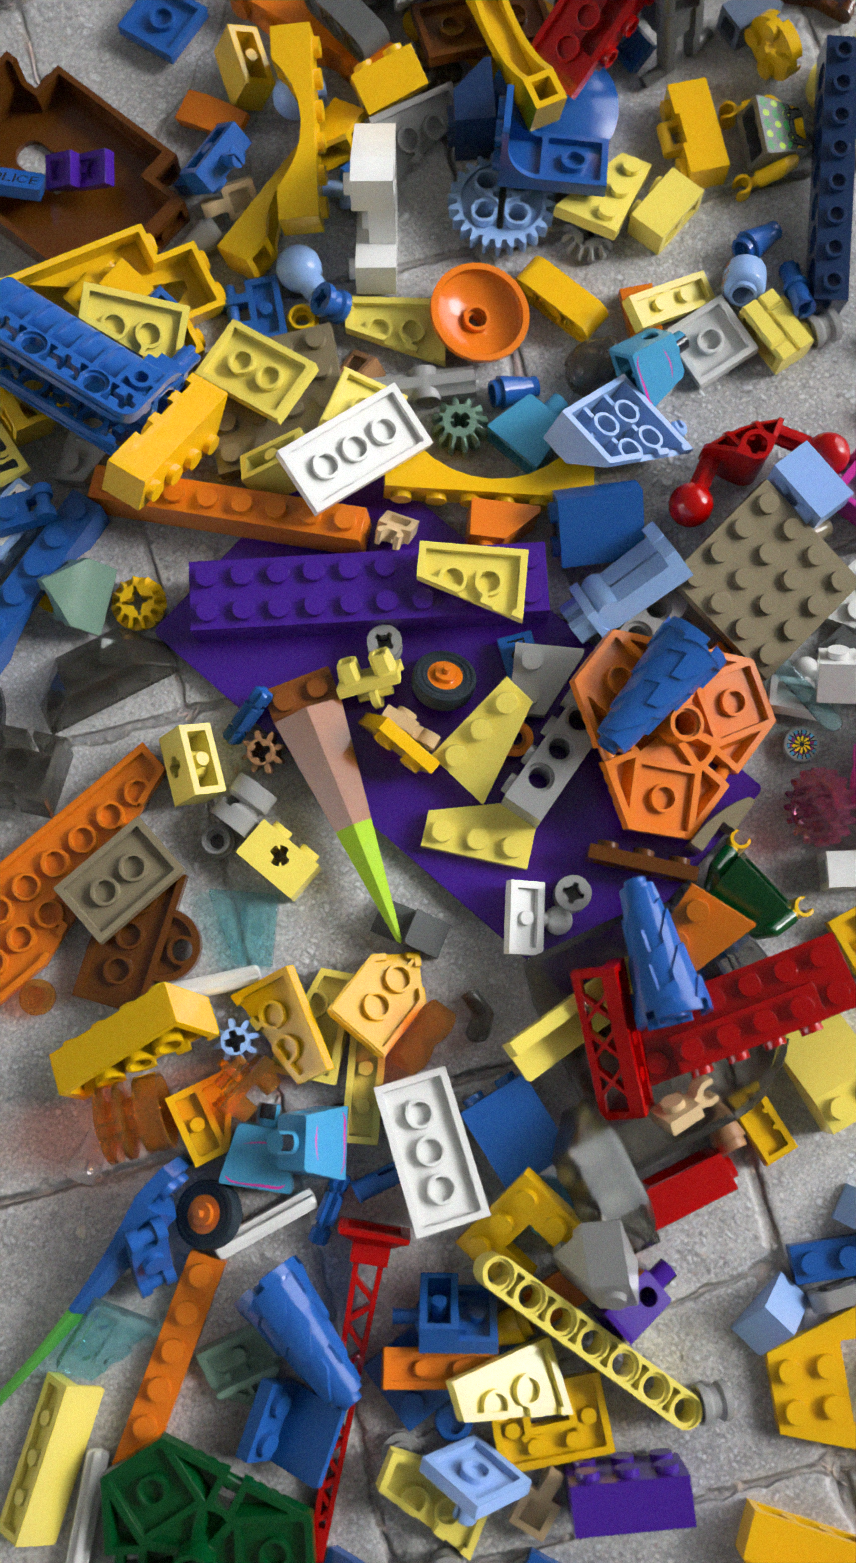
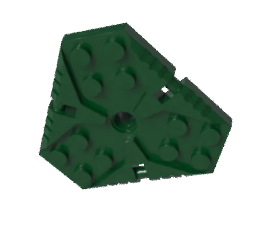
M165 1431L105 1470L100 1477L104 1556H112V1563H188V1561L196 1563H317L313 1508L286 1494L279 1493L274 1488L267 1487V1484L261 1481L258 1482L247 1474L243 1478L230 1471V1465L219 1462L217 1458L208 1456L199 1449H194L192 1445ZM222 1487L235 1493L232 1500L219 1494ZM138 1554V1559H128V1555Z

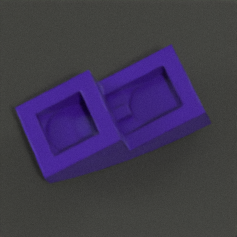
M102 148L80 154L72 150H66L45 155L46 190L64 192L114 187V152Z

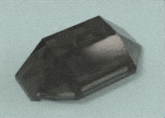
M116 627L55 658L40 708L50 732L55 735L180 670L169 647L164 642Z
M587 1098L580 1100L563 1111L551 1161L556 1169L558 1180L565 1187L574 1205L577 1218L582 1223L620 1219L634 1254L660 1243L651 1200L613 1127L597 1110L592 1108V1104Z

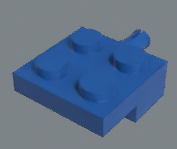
M235 121L218 123L179 173L180 177L173 186L182 196L216 194L225 186L227 182L225 177L234 168L243 167L242 165L245 164L246 157L244 152L252 142Z
M420 1272V1299L416 1304V1308L393 1307L392 1325H416V1330L419 1334V1353L498 1354L496 1296L482 1285H458V1273Z

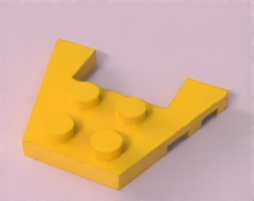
M856 1305L842 1312L837 1311L827 1316L823 1322L795 1333L794 1336L764 1354L776 1429L779 1434L856 1450V1421L853 1418L840 1345L841 1341L856 1339Z

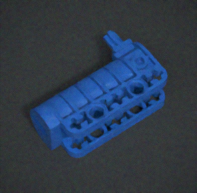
M6 277L0 280V367L10 366V371L5 368L0 371V387L110 456L121 447L116 445V440L119 442L125 439L128 440L135 431L141 434L147 419L155 411L162 414L169 405L167 398L175 390L182 393L186 389L185 380L188 378V372L201 359V356L195 352L196 348L191 344L188 347L184 345L172 358L161 353L157 358L148 354L143 359L15 278ZM27 381H37L43 387L39 390H31L24 386V383ZM65 402L69 403V408L67 406H62L61 408L57 406V403L61 405ZM87 418H96L102 422V425L97 428H91L83 423V421Z

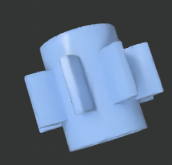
M230 1018L228 1019L229 1028L227 1030L219 1029L221 1035L220 1043L214 1045L213 1048L223 1049L226 1052L223 1058L224 1062L230 1061L233 1055H237L239 1063L243 1064L246 1061L245 1053L248 1051L250 1053H258L257 1048L252 1045L253 1039L258 1038L260 1033H251L248 1030L250 1026L249 1020H245L241 1027H237L236 1021ZM234 1031H236L237 1035H244L245 1042L240 1044V1051H238L237 1047H230L229 1040L234 1038Z

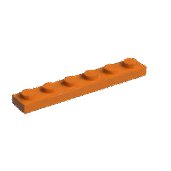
M196 1248L190 1250L111 1466L162 1432H166L228 1260L221 1259Z

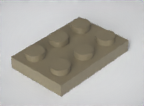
M137 816L53 889L100 944H104L183 876L187 870L141 817Z

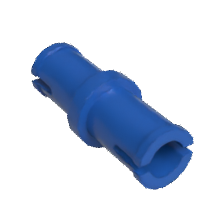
M788 260L778 270V274L784 284L783 293L791 302L795 316L797 317L799 314V318H807L816 310V303L810 294L811 285L808 278L803 276L799 263H796L795 260Z

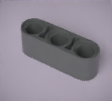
M304 0L311 14L359 62L369 59L390 42L389 33L383 22L361 0Z

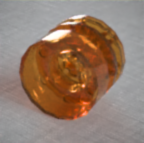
M160 1071L133 1077L131 1096L122 1081L112 1083L111 1090L107 1085L94 1088L92 1093V1112L95 1133L101 1150L111 1166L123 1163L125 1156L129 1160L139 1158L140 1140L150 1155L174 1149L178 1146V1127L165 1101V1098L171 1096Z

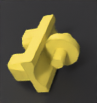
M386 646L369 652L368 659L371 667L362 670L356 656L340 659L337 664L339 683L336 689L339 699L357 695L360 703L371 700L374 708L379 709L384 707V696L394 694L393 685L401 683V671H404L401 659L394 660Z

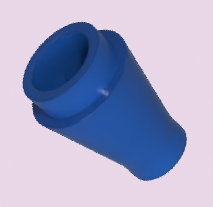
M772 220L767 224L739 232L736 239L732 242L734 256L750 254L760 258L776 241L781 239V226L778 222Z
M497 375L495 380L488 382V396L493 408L500 407L501 410L513 406L528 394H532L535 397L540 395V382L537 376Z

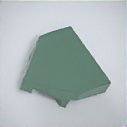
M89 558L69 559L60 569L50 575H43L37 579L40 589L46 591L53 607L51 615L54 620L63 621L65 626L81 632L101 636L118 569Z
M252 1324L204 1345L196 1351L197 1360L211 1389L217 1391L216 1399L223 1400L228 1398L249 1405L251 1408L261 1379L275 1378L280 1368L281 1356L274 1352Z

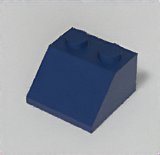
M484 57L453 89V105H447L448 148L454 147L455 161L478 160L479 156L483 159H490L491 153H494L496 108L491 57Z

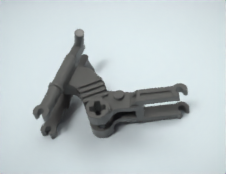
M655 0L652 5L647 6L645 4L640 11L651 29L657 33V65L639 77V82L644 89L675 70L677 38L684 34L683 52L686 57L695 55L699 49L713 39L714 33L710 27L703 29L705 0Z

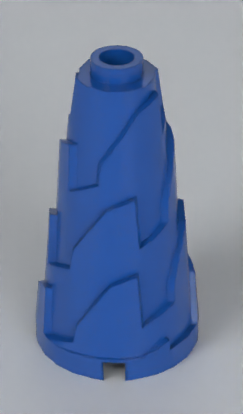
M669 615L648 642L647 650L631 670L632 676L611 703V710L597 730L600 736L597 740L598 744L612 755H615L618 751L625 754L645 734L649 736L673 710L677 711L699 687L703 689L726 664V658L719 647L716 646L710 653L706 645L710 640L707 635L684 619L677 616L670 618Z
M644 876L626 880L623 883L624 888L619 891L623 913L621 924L629 957L628 967L633 994H630L637 1029L643 1031L645 1026H647L648 1031L689 1022L694 1020L691 1011L700 1009L702 1017L711 1013L713 1005L701 974L697 975L684 942L681 943L669 909L664 907L653 881L647 882Z
M295 1255L285 1260L260 1279L259 1283L252 1290L249 1288L233 1305L239 1314L253 1325L278 1356H283L298 1376L313 1388L327 1407L331 1405L333 1409H336L339 1406L345 1412L362 1397L358 1391L362 1387L360 1383L361 1377L349 1359L348 1352L341 1338L329 1320L330 1313L309 1280L303 1263Z

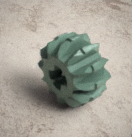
M454 397L451 407L442 402L439 406L440 413H434L432 416L434 426L431 428V436L438 439L437 447L439 450L448 447L450 457L455 454L456 450H461V455L465 458L468 455V448L478 452L481 445L480 441L487 440L488 431H486L489 420L487 416H482L483 408L481 405L471 408L472 401L470 398H467L464 404H459V400Z

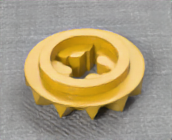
M132 576L130 580L120 582L117 590L112 593V606L110 608L116 620L123 627L134 631H143L154 627L161 621L166 612L167 598L160 584L148 576L146 578ZM137 591L142 599H148L147 602L142 603L141 615H139L133 605H129V603L135 601Z

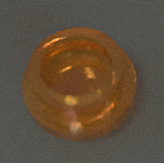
M32 979L26 982L19 992V1004L30 1015H44L53 1008L56 1002L55 988L44 979Z

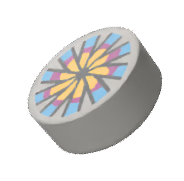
M806 727L792 729L784 736L781 743L784 756L795 764L809 762L818 754L820 748L818 736L814 731Z

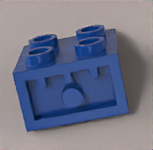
M291 1377L262 1378L235 1457L244 1463L271 1461L313 1489L321 1488L346 1416V1411L343 1412L339 1406L336 1409H333L331 1405L327 1407L315 1391Z

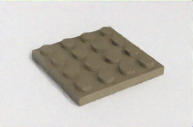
M330 322L268 337L315 362L319 369L281 425L227 397L217 433L220 441L215 450L218 474L222 481L241 476V455L298 427L305 434L318 427L321 416L341 376L333 328ZM209 352L203 354V356L201 357V362L204 360V358Z
M766 479L685 558L684 562L693 573V576L675 588L738 656L754 659L761 680L765 681L781 667L856 589V575L815 530L803 521L791 504Z

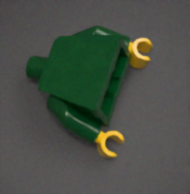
M736 829L727 837L726 845L720 849L710 862L703 888L709 894L756 923L757 926L738 940L745 937L753 941L778 937L797 923L798 919L811 916L814 913V909L810 908L802 913L798 908V904L805 896H799L790 901L744 853L750 845L751 839L749 838L744 845H739L734 841V836L739 831Z

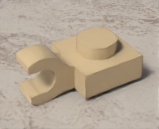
M249 175L227 182L220 190L222 196L208 197L199 202L206 219L209 216L212 218L227 212L232 222L238 220L244 210L257 196L253 179Z
M706 1075L691 1080L688 1091L685 1094L677 1090L673 1094L665 1096L661 1102L651 1107L649 1114L652 1122L675 1137L705 1117L703 1109L713 1106L719 1100V1096L710 1090L704 1092L706 1087L714 1083L713 1079Z
M559 1464L544 1467L538 1485L535 1486L531 1483L529 1494L516 1500L508 1514L509 1523L541 1542L544 1541L562 1507L561 1501L554 1497L565 1477L561 1473L563 1467Z

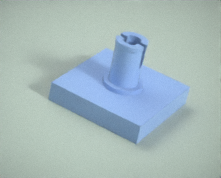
M478 1434L471 1435L423 1456L419 1471L456 1504L452 1516L454 1519L459 1518L458 1523L464 1526H472L478 1519L528 1495L532 1482L531 1479Z

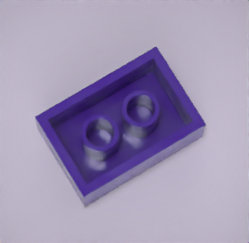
M668 1448L652 1449L649 1451V1455L634 1456L631 1452H617L611 1454L610 1459L595 1460L592 1457L563 1464L568 1514L575 1539L697 1527L691 1475L678 1452L672 1453V1450Z

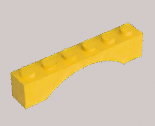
M466 0L507 86L508 84L514 85L513 99L529 132L560 120L567 95L553 67L536 53L518 24L509 0Z
M310 21L270 26L271 60L278 78L289 88L296 99L301 118L300 139L295 157L287 174L277 186L278 221L285 236L325 232L324 218L330 217L328 198L323 196V186H328L326 164L321 163V154H326V139L324 132H320V122H325L324 105L322 99L318 100V90H323L322 71L320 67L317 68V59L322 58L320 37L313 35Z
M336 97L324 110L325 122H320V132H324L326 139V154H321V163L326 164L327 172L340 164L350 161L354 125L365 123L364 120L368 118L364 108ZM298 144L217 245L229 269L250 279L263 277L278 258V241L281 225L278 221L277 186L287 174L295 157Z
M424 450L384 475L383 498L391 499L395 503H409L411 500H419L435 506L444 505L446 502L460 503L461 506L469 508L471 499L474 497L541 506V512L548 510V503L553 502L552 490L594 485L595 466L567 464L559 457L549 465L530 474L512 478L490 479L471 476L451 469L434 459Z

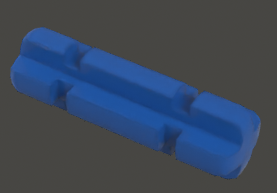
M263 685L255 686L248 696L249 700L246 699L231 720L233 725L228 724L223 732V738L227 740L228 744L232 746L241 744L247 735L245 731L249 732L263 713V707L266 708L271 702L273 694L267 687Z
M346 1174V1180L329 1179V1190H325L314 1219L317 1222L312 1225L308 1235L310 1242L319 1246L327 1245L332 1232L330 1227L334 1226L345 1198L343 1192L347 1191L351 1181V1176Z

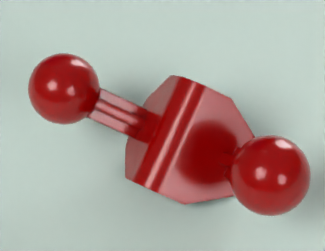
M782 417L766 421L756 420L752 421L750 425L733 431L728 430L713 442L704 444L690 482L678 486L669 498L668 510L670 516L677 524L687 528L697 527L705 523L711 516L714 507L713 497L709 489L715 475L738 486L750 485L757 478L774 445L792 452L807 440L830 467L839 474L845 469L850 459L848 442L844 437L834 432H823L811 437L782 425L784 421Z

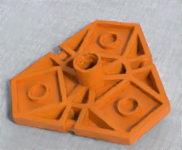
M612 629L601 639L571 678L569 684L579 711L582 713L581 717L586 724V730L588 735H590L593 749L598 748L602 759L599 765L604 773L605 782L608 784L609 793L612 795L620 823L624 830L691 840L730 786L725 781L729 774H739L776 722L756 663L752 658L722 652L726 658V664L703 689L699 687L677 711L673 710L649 736L645 734L625 754L612 755L598 744L597 740L600 736L597 730L611 710V703L632 676L631 670L647 650V644L652 638L650 636ZM675 718L679 721L680 732L676 730ZM711 761L717 765L715 770L708 766Z

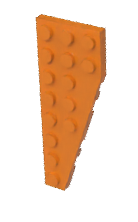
M143 742L0 862V1006L49 964L77 919V916L53 888L134 818L140 817L167 772L164 765Z

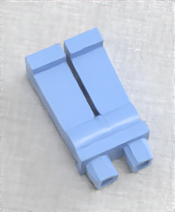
M653 521L642 529L646 538L600 574H592L586 577L581 586L576 582L569 587L574 597L560 606L559 609L569 622L568 625L582 644L597 633L603 638L608 631L622 626L693 576V573L679 553Z

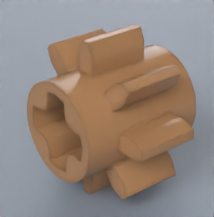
M257 730L254 734L256 739L253 741H243V744L247 747V754L243 755L241 759L250 760L253 763L251 767L252 772H258L264 766L267 774H273L274 764H285L286 761L281 758V750L286 749L287 746L275 742L277 739L276 732L269 733L265 739L262 731ZM263 746L269 747L270 752L265 755V758H260L258 752L263 750Z

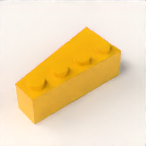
M193 372L185 380L186 389L182 393L175 390L167 398L169 405L163 413L159 414L155 411L147 419L141 434L135 431L107 460L102 489L138 511L148 502L156 501L162 491L169 485L174 486L181 478V475L188 469L193 470L205 455L213 454L219 444L220 438L217 436L228 393Z
M167 982L158 983L150 987L146 994L135 1001L123 1004L119 1011L92 1024L91 1029L80 1036L65 1041L61 1048L49 1055L59 1095L84 1101L126 1081L125 1073L127 1072L136 1073L158 1066L157 1058L176 1052L179 1056L192 1050L190 1043L203 1036L208 1041L221 1036L209 998Z

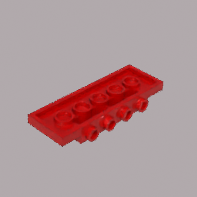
M558 0L530 44L536 53L553 67L565 93L575 100L595 70L600 72L602 67L607 69L613 64L618 55L616 46L623 36L628 38L634 33L639 24L637 15L645 4L650 6L655 0Z
M833 932L704 982L713 1005L711 1013L702 1017L700 1009L691 1011L694 1020L650 1031L645 1026V1029L640 1031L651 1087L689 1072L693 1079L715 1071L712 1063L725 1058L729 1065L751 1057L748 1049L763 1044L765 1051L787 1043L784 1035L797 1030L800 1031L802 1037L824 1029L821 1021L855 1008L856 983Z

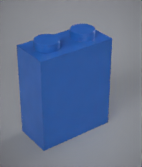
M636 480L552 490L553 502H549L547 508L550 524L555 523V536H550V549L552 557L558 558L562 568L615 562L645 539V534L642 531L644 528L643 489Z
M513 1070L495 1080L494 1084L497 1088L485 1096L480 1090L462 1101L465 1108L460 1111L462 1118L506 1189L528 1167L536 1174H539L572 1152L530 1082L526 1081L521 1073L515 1075Z

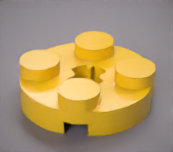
M768 9L752 20L751 26L745 30L744 38L747 45L752 49L757 61V71L761 78L764 80L773 78L777 81H784L800 69L801 65L797 66V59L803 56L802 44L794 25L789 19L782 22L776 16L781 12L776 9Z

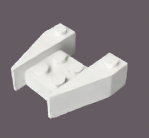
M357 123L354 125L350 172H343L344 196H350L351 211H357L355 258H349L350 280H356L357 294H397L398 186L396 171V123Z

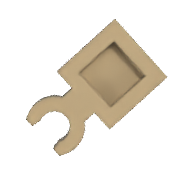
M387 510L378 520L374 543L379 545L382 541L393 544V550H399L401 544L408 545L416 535L420 521Z
M388 704L381 715L389 717L418 744L431 753L437 749L441 742L439 735L420 726L419 722L416 721L417 716L401 705L396 709Z

